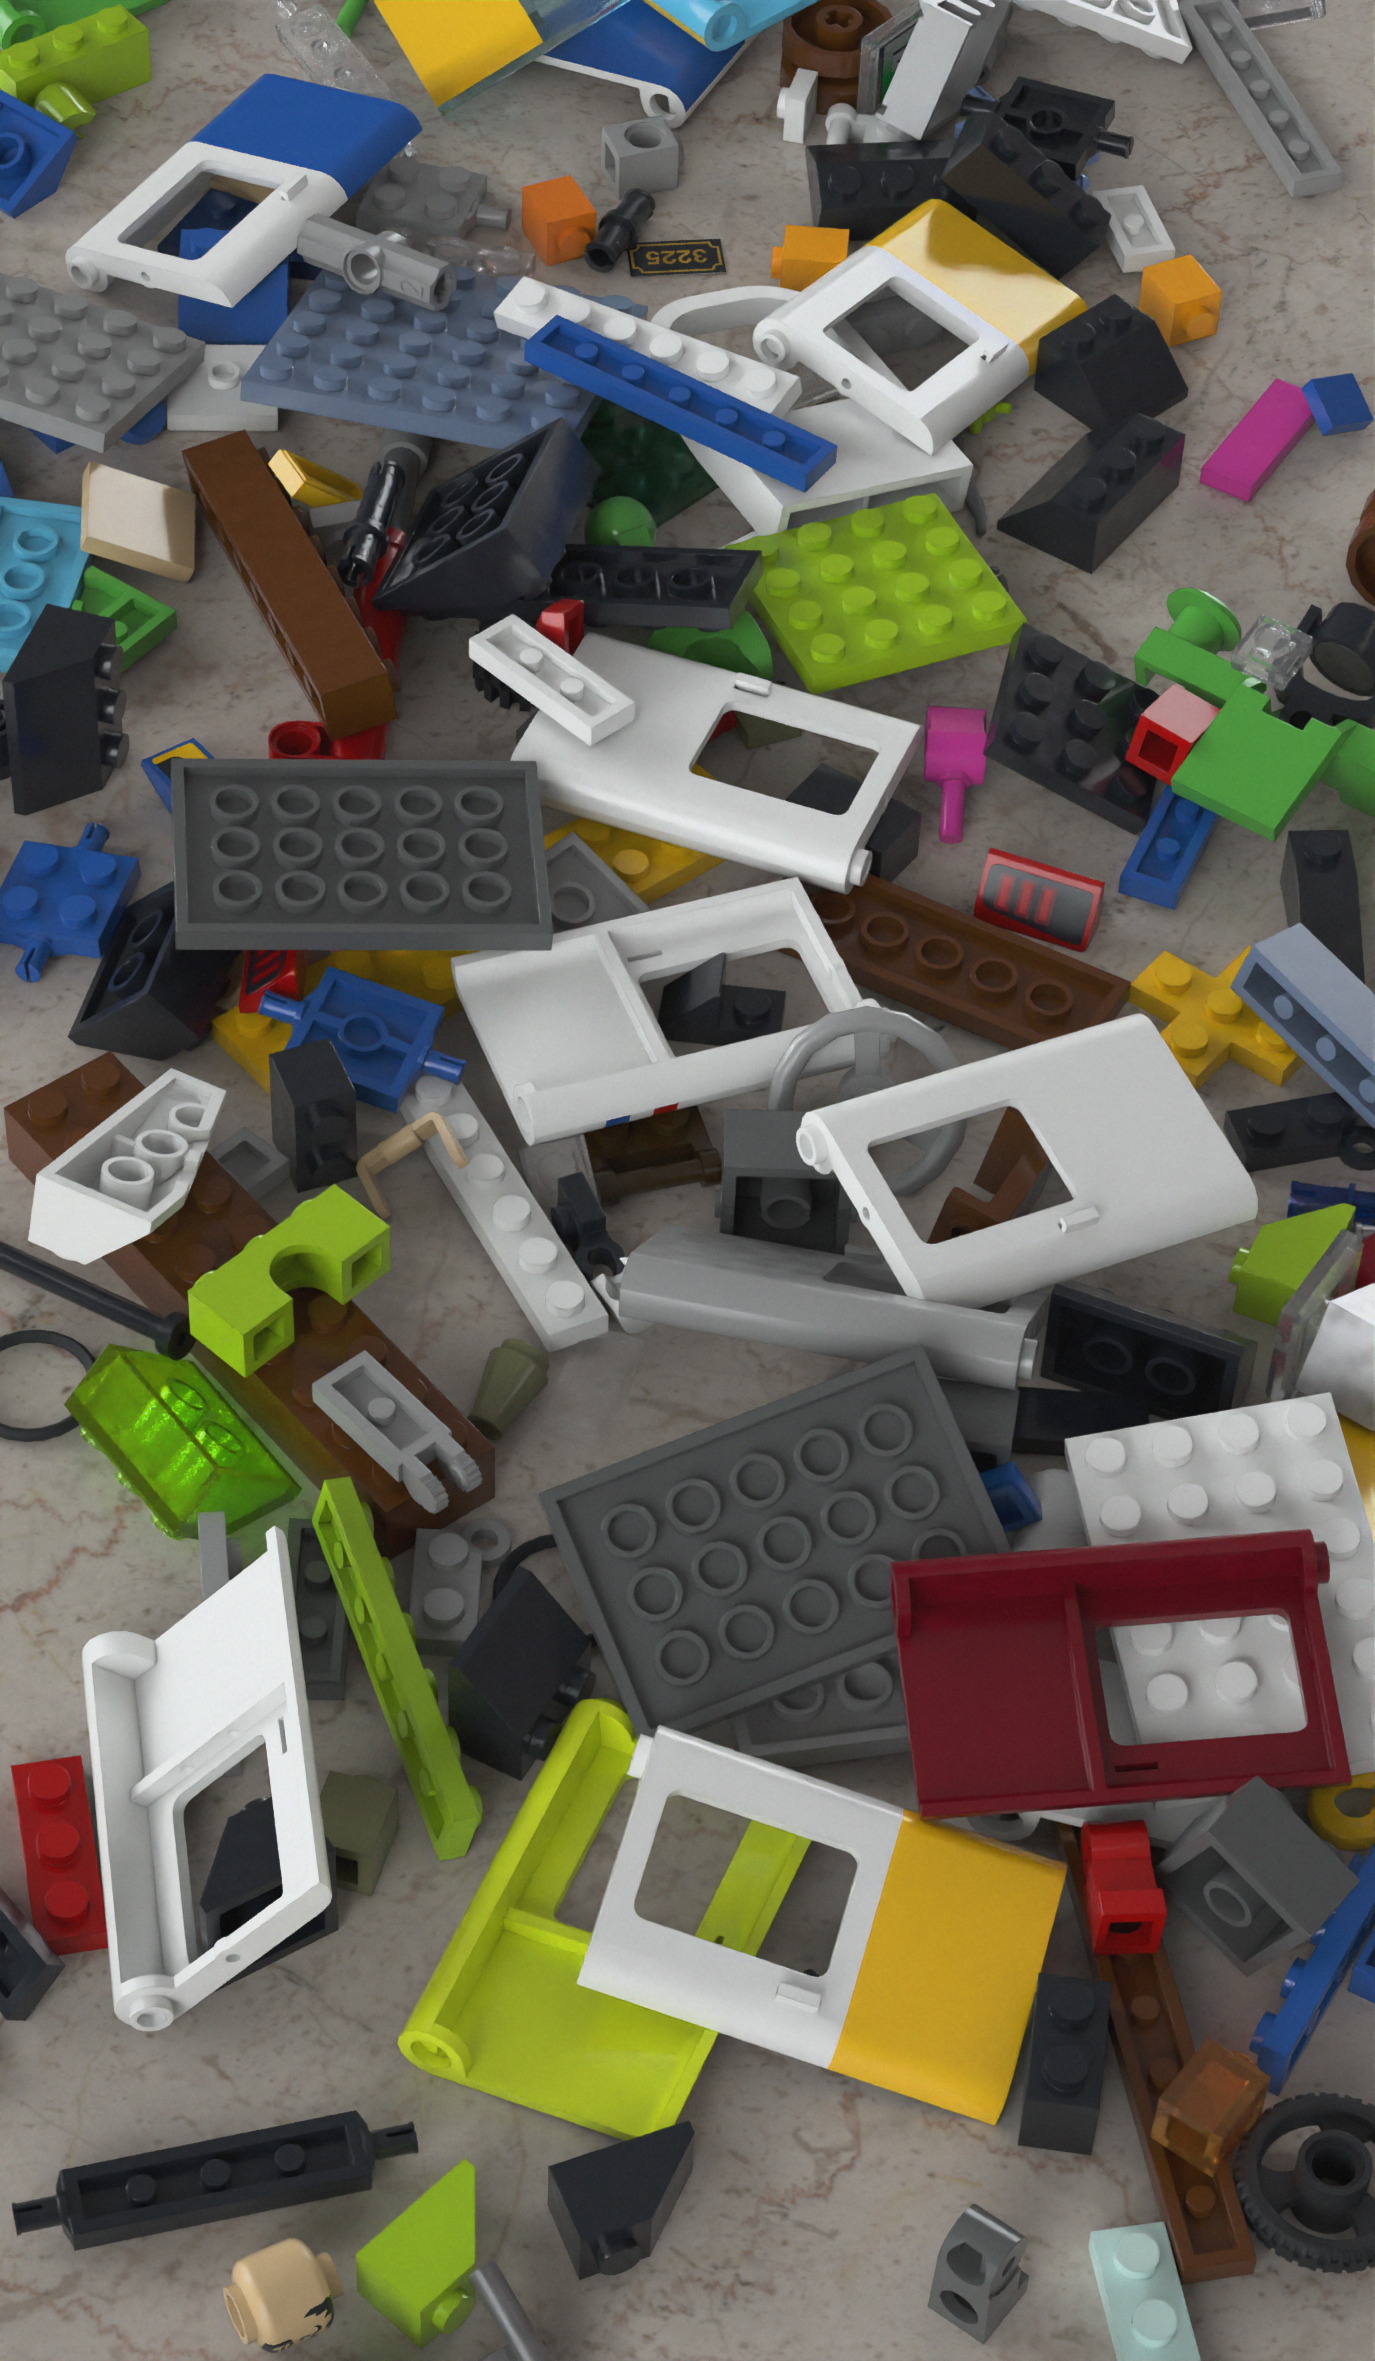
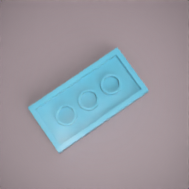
M0 496V672L7 673L46 604L71 609L74 600H80L84 589V573L87 568L93 565L96 556L80 550L82 507Z

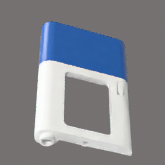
M560 0L535 27L543 43L510 62L508 66L517 69L525 59L639 88L641 103L648 117L661 115L668 128L675 129L687 120L760 32L726 50L715 52L709 50L642 0ZM655 94H663L668 97L670 114L659 107L656 103Z
M264 74L67 250L65 260L68 275L77 286L93 292L104 291L113 283L114 277L143 284L148 288H158L233 308L297 248L298 235L302 232L307 218L315 214L330 217L423 130L421 124L412 111L397 102L276 74ZM215 174L275 189L199 259L187 260L142 248L210 186L209 179Z

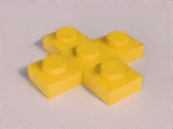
M1248 945L1216 978L1164 951L1131 983L1128 1001L1169 1024L1160 1035L1196 1091L1228 1059L1235 1061L1279 1087L1305 1063L1230 988L1252 947L1251 945Z

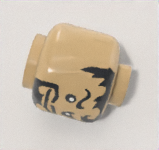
M290 2238L238 2260L233 2267L232 2284L223 2287V2295L232 2323L243 2343L248 2345L256 2342L263 2350L278 2353L323 2334L330 2329L334 2320L332 2299L343 2295V2287L337 2269L327 2252L315 2256L303 2241Z

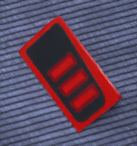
M990 848L974 905L973 917L1003 929L1077 952H1085L1100 924L1105 882Z
M247 950L238 1005L240 1013H257L263 995L265 996L267 989L301 1002L304 994L309 950Z

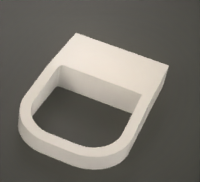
M743 286L690 296L665 305L654 315L651 323L689 337L739 326L758 325L760 321L800 292L773 286ZM845 318L824 333L829 339L899 389L908 391ZM850 397L849 399L791 410L782 418L786 422L837 445L836 463L805 493L681 435L697 461L759 536L779 533L801 527L806 523L821 522L852 514L860 509H871L903 501L911 496L926 495L934 492L949 512L963 510L974 466L952 440H949L932 456Z

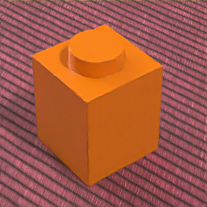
M568 175L522 187V231L545 265L548 267L584 257V252L587 250L585 247L596 236V210L574 178Z

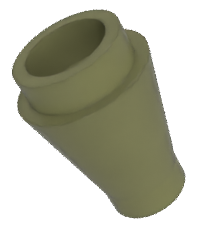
M513 1338L504 1340L501 1347L493 1348L490 1351L473 1408L467 1417L486 1438L491 1440L501 1439L507 1427L548 1384L546 1372L550 1367L547 1357L533 1345Z

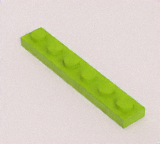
M350 1476L324 1480L311 1521L438 1861L465 1857L475 1830L482 1823L483 1807L480 1794L475 1785H468L460 1765V1745L457 1734L453 1727L445 1726L438 1707L436 1679L430 1669H424L416 1650L417 1637L413 1619L408 1612L402 1613L394 1592L395 1576L392 1564L387 1557L380 1556L374 1540V1521L371 1509L366 1502L359 1501Z

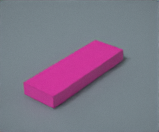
M1276 378L1202 466L1200 483L1249 502L1316 421L1301 388Z

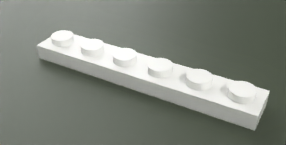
M525 276L493 312L497 328L528 340L552 318L559 315L780 419L784 417L803 393L799 376Z
M426 1073L423 1074L421 1078L411 1085L399 1111L407 1124L415 1122L429 1112H438L451 1125L468 1159V1165L462 1169L457 1167L450 1157L439 1133L426 1140L422 1148L548 1353L609 1333L608 1313L462 1082L460 1081V1084L456 1086L454 1083Z

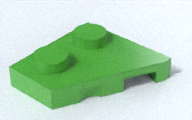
M92 565L86 569L83 576L84 589L80 600H74L71 609L115 619L116 644L123 648V663L120 675L177 628L176 610Z

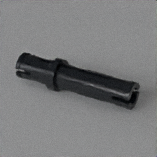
M390 460L384 461L381 474L382 466L380 461L371 467L368 483L361 498L356 518L347 525L342 540L346 547L339 560L337 570L342 582L353 588H359V582L363 573V586H368L372 582L377 560L386 554L390 537L386 533L406 480L403 468Z

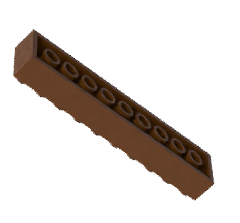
M111 1051L99 1056L4 1107L9 1159L35 1186L37 1173L146 1087ZM206 1150L184 1206L150 1234L101 1258L150 1310L163 1316H168L176 1311L189 1316L188 1290L194 1286L196 1281L203 1274L212 1270L216 1271L242 1252L247 1243L254 1237L265 1235L279 1224ZM300 1287L285 1292L293 1298L295 1342L246 1378L196 1339L190 1353L320 1491L322 1490L324 1480L351 1477L359 1501L366 1502L371 1509L374 1521L373 1537L381 1557H387L389 1560H392L415 1546L417 1528L443 1529L495 1498V1447L352 1299L342 1305L328 1293L312 1287ZM366 1350L452 1431V1438L465 1450L466 1454H470V1457L479 1466V1471L482 1473V1484L468 1493L462 1491L461 1488H458L455 1483H452L444 1475L437 1460L434 1459L425 1466L432 1472L433 1476H437V1479L442 1482L443 1487L446 1488V1493L449 1495L448 1500L450 1502L448 1503L449 1506L434 1515L432 1512L429 1513L428 1510H425L422 1505H419L411 1497L403 1480L398 1483L313 1402L312 1383Z

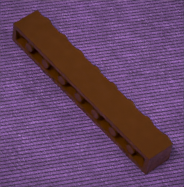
M244 429L182 450L191 491L193 494H196L197 505L331 742L398 719L393 695L401 692V685L396 669L390 658L382 660L377 637L371 627L364 628L362 616L352 595L345 597L344 586L335 565L327 567L325 552L316 534L310 536L301 507L299 505L292 507L290 494L278 477H275V473L268 465L271 459L266 448L256 449Z

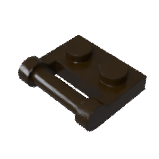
M697 1105L572 1136L588 1183L601 1207L617 1205L619 1197L700 1182L703 1188L721 1185V1158L717 1148L712 1146Z

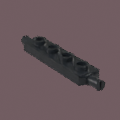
M354 2110L63 2169L59 2171L56 2195L20 2203H11L16 2234L18 2236L21 2233L62 2225L63 2233L74 2246V2251L372 2190L375 2161L411 2153L417 2154L419 2153L418 2141L413 2121L407 2124L369 2131L367 2123Z

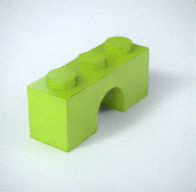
M333 1184L316 1198L302 1202L290 1217L268 1233L254 1237L247 1243L242 1252L216 1271H209L196 1281L194 1286L188 1290L190 1334L243 1377H248L295 1342L293 1298L285 1292L300 1287L317 1288L328 1293L344 1305L391 1270L390 1226L336 1184Z

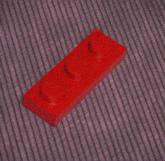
M81 1755L11 1765L33 1927L57 1956L108 1948L105 1907Z

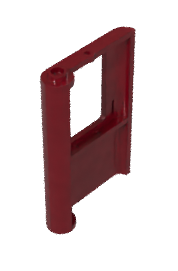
M1311 1529L890 1562L889 1576L892 1615L916 1800L921 1821L1228 1796L1257 1775L1269 1787L1279 1792L1350 1786L1352 1783L1330 1655L1318 1599V1585L1329 1583V1555L1325 1541L1315 1542ZM1260 1615H1279L1287 1621L1306 1720V1727L1304 1729L1287 1733L1127 1746L1119 1745L1112 1740L1095 1641L1097 1631L1110 1627Z

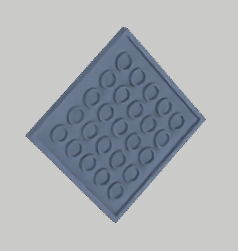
M463 266L451 267L453 271L457 272L456 290L451 295L447 307L438 312L380 290L368 295L359 294L350 288L343 276L322 269L241 379L240 394L241 401L498 450L510 446L560 417L565 419L580 440L604 398L524 361L525 342L528 339L497 328L493 312L522 279L521 277L502 276L494 278L483 276ZM553 286L647 321L648 306L634 304L627 297L620 295L597 297L580 294L578 289L571 286Z

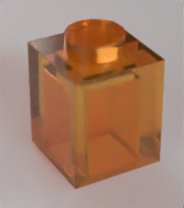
M1208 2037L1160 2096L1150 2137L1213 2178L1244 2139V2135L1251 2129L1252 2124L1257 2122L1263 2110L1271 2077L1259 2070L1254 2061L1245 2054L1236 2050H1228Z

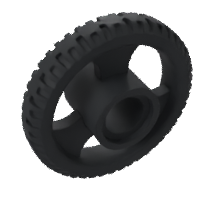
M1320 2092L1319 2096H1316L1314 2093L1296 2095L1294 2100L1290 2097L1274 2104L1273 2108L1269 2107L1256 2118L1255 2122L1251 2123L1244 2133L1234 2161L1233 2180L1248 2227L1252 2232H1256V2237L1269 2250L1275 2249V2254L1279 2257L1285 2258L1290 2263L1294 2260L1298 2262V2266L1306 2267L1313 2271H1316V2268L1322 2269L1323 2273L1335 2272V2274H1341L1342 2270H1346L1347 2273H1353L1355 2271H1364L1367 2266L1370 2268L1375 2267V2199L1367 2192L1373 2163L1371 2155L1364 2145L1369 2141L1375 2144V2107L1373 2104L1368 2103L1365 2105L1362 2103V2099L1351 2098L1349 2095H1345L1344 2098L1339 2097L1338 2093L1327 2094L1326 2092ZM1318 2125L1321 2129L1320 2132L1308 2137L1301 2145L1294 2170L1285 2172L1274 2171L1261 2164L1268 2148L1281 2136L1307 2126ZM1318 2178H1331L1340 2182L1343 2186H1330L1324 2184ZM1290 2207L1295 2218L1312 2231L1323 2234H1336L1353 2227L1357 2238L1332 2240L1316 2237L1295 2228L1284 2220L1280 2214Z

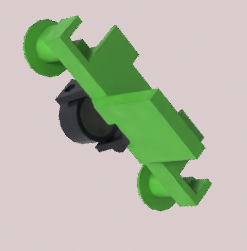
M1193 587L1179 588L1169 594L1166 606L1174 623L1168 631L1155 626L1134 655L1136 682L1146 687L1157 673L1184 686L1185 690L1221 709L1171 778L1172 792L1273 842L1280 836L1318 781L1338 790L1341 802L1375 818V731L1371 730L1375 727V611L1356 603L1341 602L1331 609L1322 622V609L1311 604L1297 629L1287 628L1283 630L1279 636L1280 656L1272 666L1271 680L1278 701L1285 706L1271 712V697L1264 695V692L1267 690L1266 679L1217 656L1219 651L1231 652L1239 647L1242 629L1237 616L1224 602L1203 590ZM1308 653L1316 669L1334 685L1349 693L1372 698L1368 700L1347 699L1326 692L1304 679V656Z

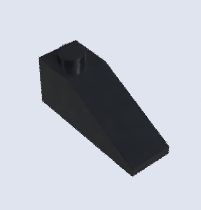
M1288 831L1280 878L1288 928L1302 923L1365 984L1357 870L1349 831Z

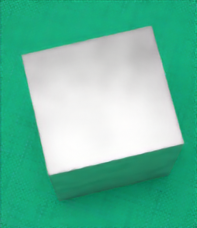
M1375 1283L1330 1301L1295 1385L1296 1389L1308 1396L1331 1392L1337 1412L1373 1432L1375 1431Z

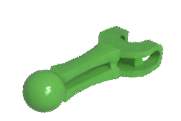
M616 496L605 499L592 509L585 522L584 538L586 544L655 547L657 532L654 518L642 503L633 498ZM742 610L732 629H724L718 632H703L691 627H667L655 630L646 645L648 648L736 673L741 672L769 681L775 679L770 646L752 615L745 610Z

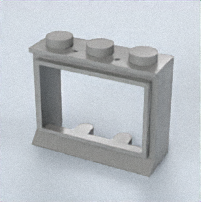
M919 0L923 16L919 17L883 99L882 104L886 106L877 111L874 117L887 123L886 129L893 135L904 140L914 141L915 138L922 140L959 116L963 98H965V95L971 88L975 87L1013 0Z

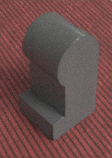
M972 2204L955 2222L940 2248L928 2307L982 2344H985L1027 2291L1029 2275L1021 2271V2267H1019L1028 2244L1027 2237L979 2205ZM957 2293L967 2300L976 2313L964 2307L953 2294Z

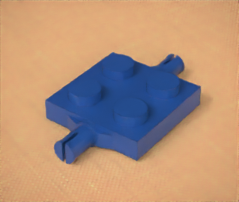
M94 822L88 823L77 846L73 848L25 840L0 888V943L15 945L25 950L20 962L15 967V972L20 979L28 982L29 977L31 978V983L37 982L48 959L52 956L73 954L101 959L141 877L139 859L101 852L110 835L108 829L101 823H97L96 828Z
M328 966L318 987L301 1002L267 989L259 1005V1015L292 1025V1036L284 1050L330 1038L356 1090V1100L397 1114L411 1085L421 1078L424 1073L458 1086L466 1070L467 1060H461L433 1050V1041L443 1023L445 1007Z

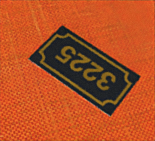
M720 239L637 242L632 249L627 251L631 277L726 273Z

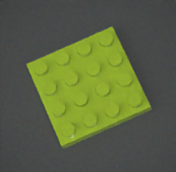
M935 492L911 496L903 501L871 509H860L852 514L821 522L806 523L801 527L766 536H755L746 541L725 546V549L762 551L764 572L748 600L810 694L815 695L1008 644L1011 643L1012 636L1023 622L1027 624L1026 617Z

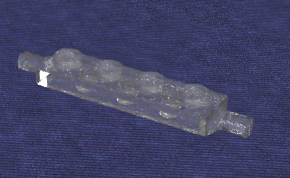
M283 0L275 2L274 10L283 19V21L275 24L278 39L315 84L404 105L320 3L301 10L294 0H285V3ZM410 141L395 156L397 158L408 157L415 160L418 155V149Z

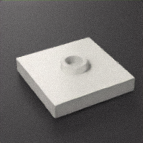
M206 345L204 362L168 394L167 430L241 431L245 429V431H278V407L240 400L241 379L266 345Z

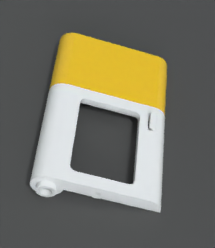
M930 199L920 204L760 321L754 329L752 340L754 350L764 364L785 371L801 362L836 387L842 395L850 397L932 456L949 440L956 437L1033 375L1037 367L1039 339L1087 311L1088 307L1078 294L952 205L940 199ZM885 287L891 289L969 345L967 349L913 391L899 389L824 334Z
M658 1725L653 1738L640 1734L627 1775L639 1779L636 1796L576 1984L995 2126L1003 2110L1013 2079L1036 1992L1039 1972L1041 1973L1064 1886L1067 1863L939 1819L921 1821L918 1812L662 1725ZM675 1795L684 1796L852 1854L856 1860L857 1869L827 1973L819 1977L810 1976L662 1926L638 1916L634 1909L635 1898L668 1798Z

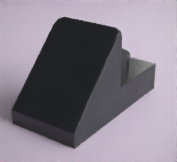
M723 952L663 987L658 1024L666 1040L724 1046L782 1032L786 991L725 985L727 953Z

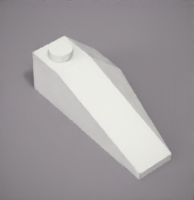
M172 1068L36 1174L28 1241L53 1251L63 1259L77 1261L86 1265L153 1232L184 1206L224 1106L227 1091Z

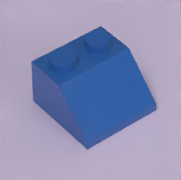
M201 228L198 230L181 229L179 258L187 260L201 258L231 230H216L213 228ZM290 254L233 308L178 294V329L182 330L186 336L206 342V345H267L290 314Z

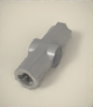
M315 214L307 218L302 232L298 235L297 253L303 256L304 262L343 276L350 288L359 294L368 295L380 290L438 312L447 307L451 295L456 290L457 272L451 269L450 263L410 249L404 238L396 232L384 231L374 235L321 214Z

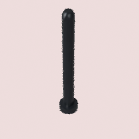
M0 1241L1 1270L154 1340L157 1352L174 1361L181 1360L193 1348L196 1338L190 1334L189 1316L177 1311L170 1313L168 1316H163Z

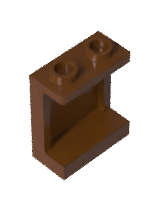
M1011 1106L1007 1107L973 1182L995 1196L990 1202H983L965 1190L954 1187L945 1200L927 1244H937L1029 1214L1039 1199L1054 1166L1018 1109Z

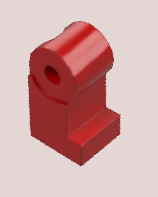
M1144 1820L1084 1821L1080 1845L1084 1878L1082 1888L1093 1955L1158 1953L1167 1917V1908L1163 1889L1157 1888L1151 1862L1149 1835ZM1141 1922V1926L1132 1933L1119 1934L1109 1930L1110 1923Z

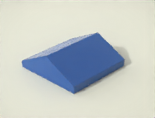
M1 89L0 211L15 219L56 192L78 137L74 131Z

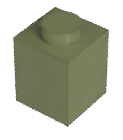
M330 1770L320 1794L324 1833L336 1852L337 1888L372 1896L399 1828L398 1788L386 1785L371 1776H351Z

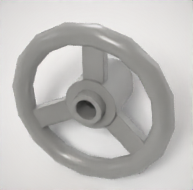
M863 1006L831 1013L794 1037L774 1068L767 1110L793 1111L792 1106L799 1075L814 1053L841 1036L854 1034L855 1067L847 1071L842 1077L838 1086L837 1103L899 1085L895 1076L888 1069L880 1065V1033L897 1036L921 1051L936 1073L962 1065L939 1033L905 1012ZM968 1118L942 1125L940 1129L936 1127L903 1137L904 1140L925 1151L926 1154L922 1159L900 1174L883 1177L894 1197L914 1194L942 1175L963 1143Z

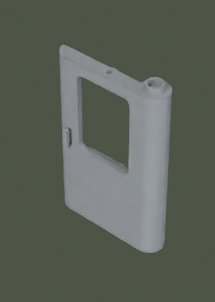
M668 1223L629 1255L620 1288L619 1316L865 1363H874L922 1344L936 1376L1016 1391L1020 1378L1026 1380L1033 1379L1039 1350V1340L1034 1339L1048 1320L1050 1294L1031 1291L979 1308L978 1310L907 1297L889 1264L883 1263L884 1256L880 1249L847 1243L844 1250L845 1255L843 1256Z

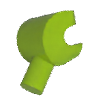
M62 81L47 85L38 94L33 106L37 111L72 131L81 124H90L96 115L95 110L73 85ZM75 132L78 137L77 140L84 138L80 132Z

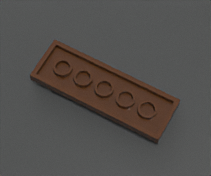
M868 874L862 887L854 885L847 895L801 882L855 984L1011 1050L1115 1020L1129 1000L1131 982L872 874ZM792 948L776 950L803 961L800 954Z

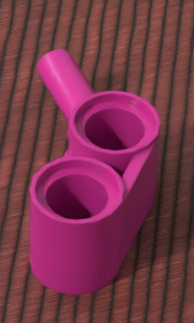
M927 706L924 742V781L936 782L937 786L942 788L939 840L944 843L956 844L963 841L965 790L970 788L972 784H984L986 756L983 755V750L987 738L986 709Z

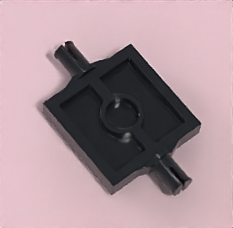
M1018 76L1009 92L998 100L990 101L966 94L961 104L960 114L963 117L970 115L973 111L995 112L1007 124L1017 128L1025 139L1048 160L1057 163L1072 181L1077 180L1088 160L1099 151L1128 159L1134 145L1133 136H1125L1107 131L1115 118L1114 100Z

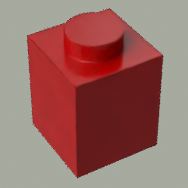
M1172 684L1141 714L1125 760L1171 786V778L1221 709L1177 684Z

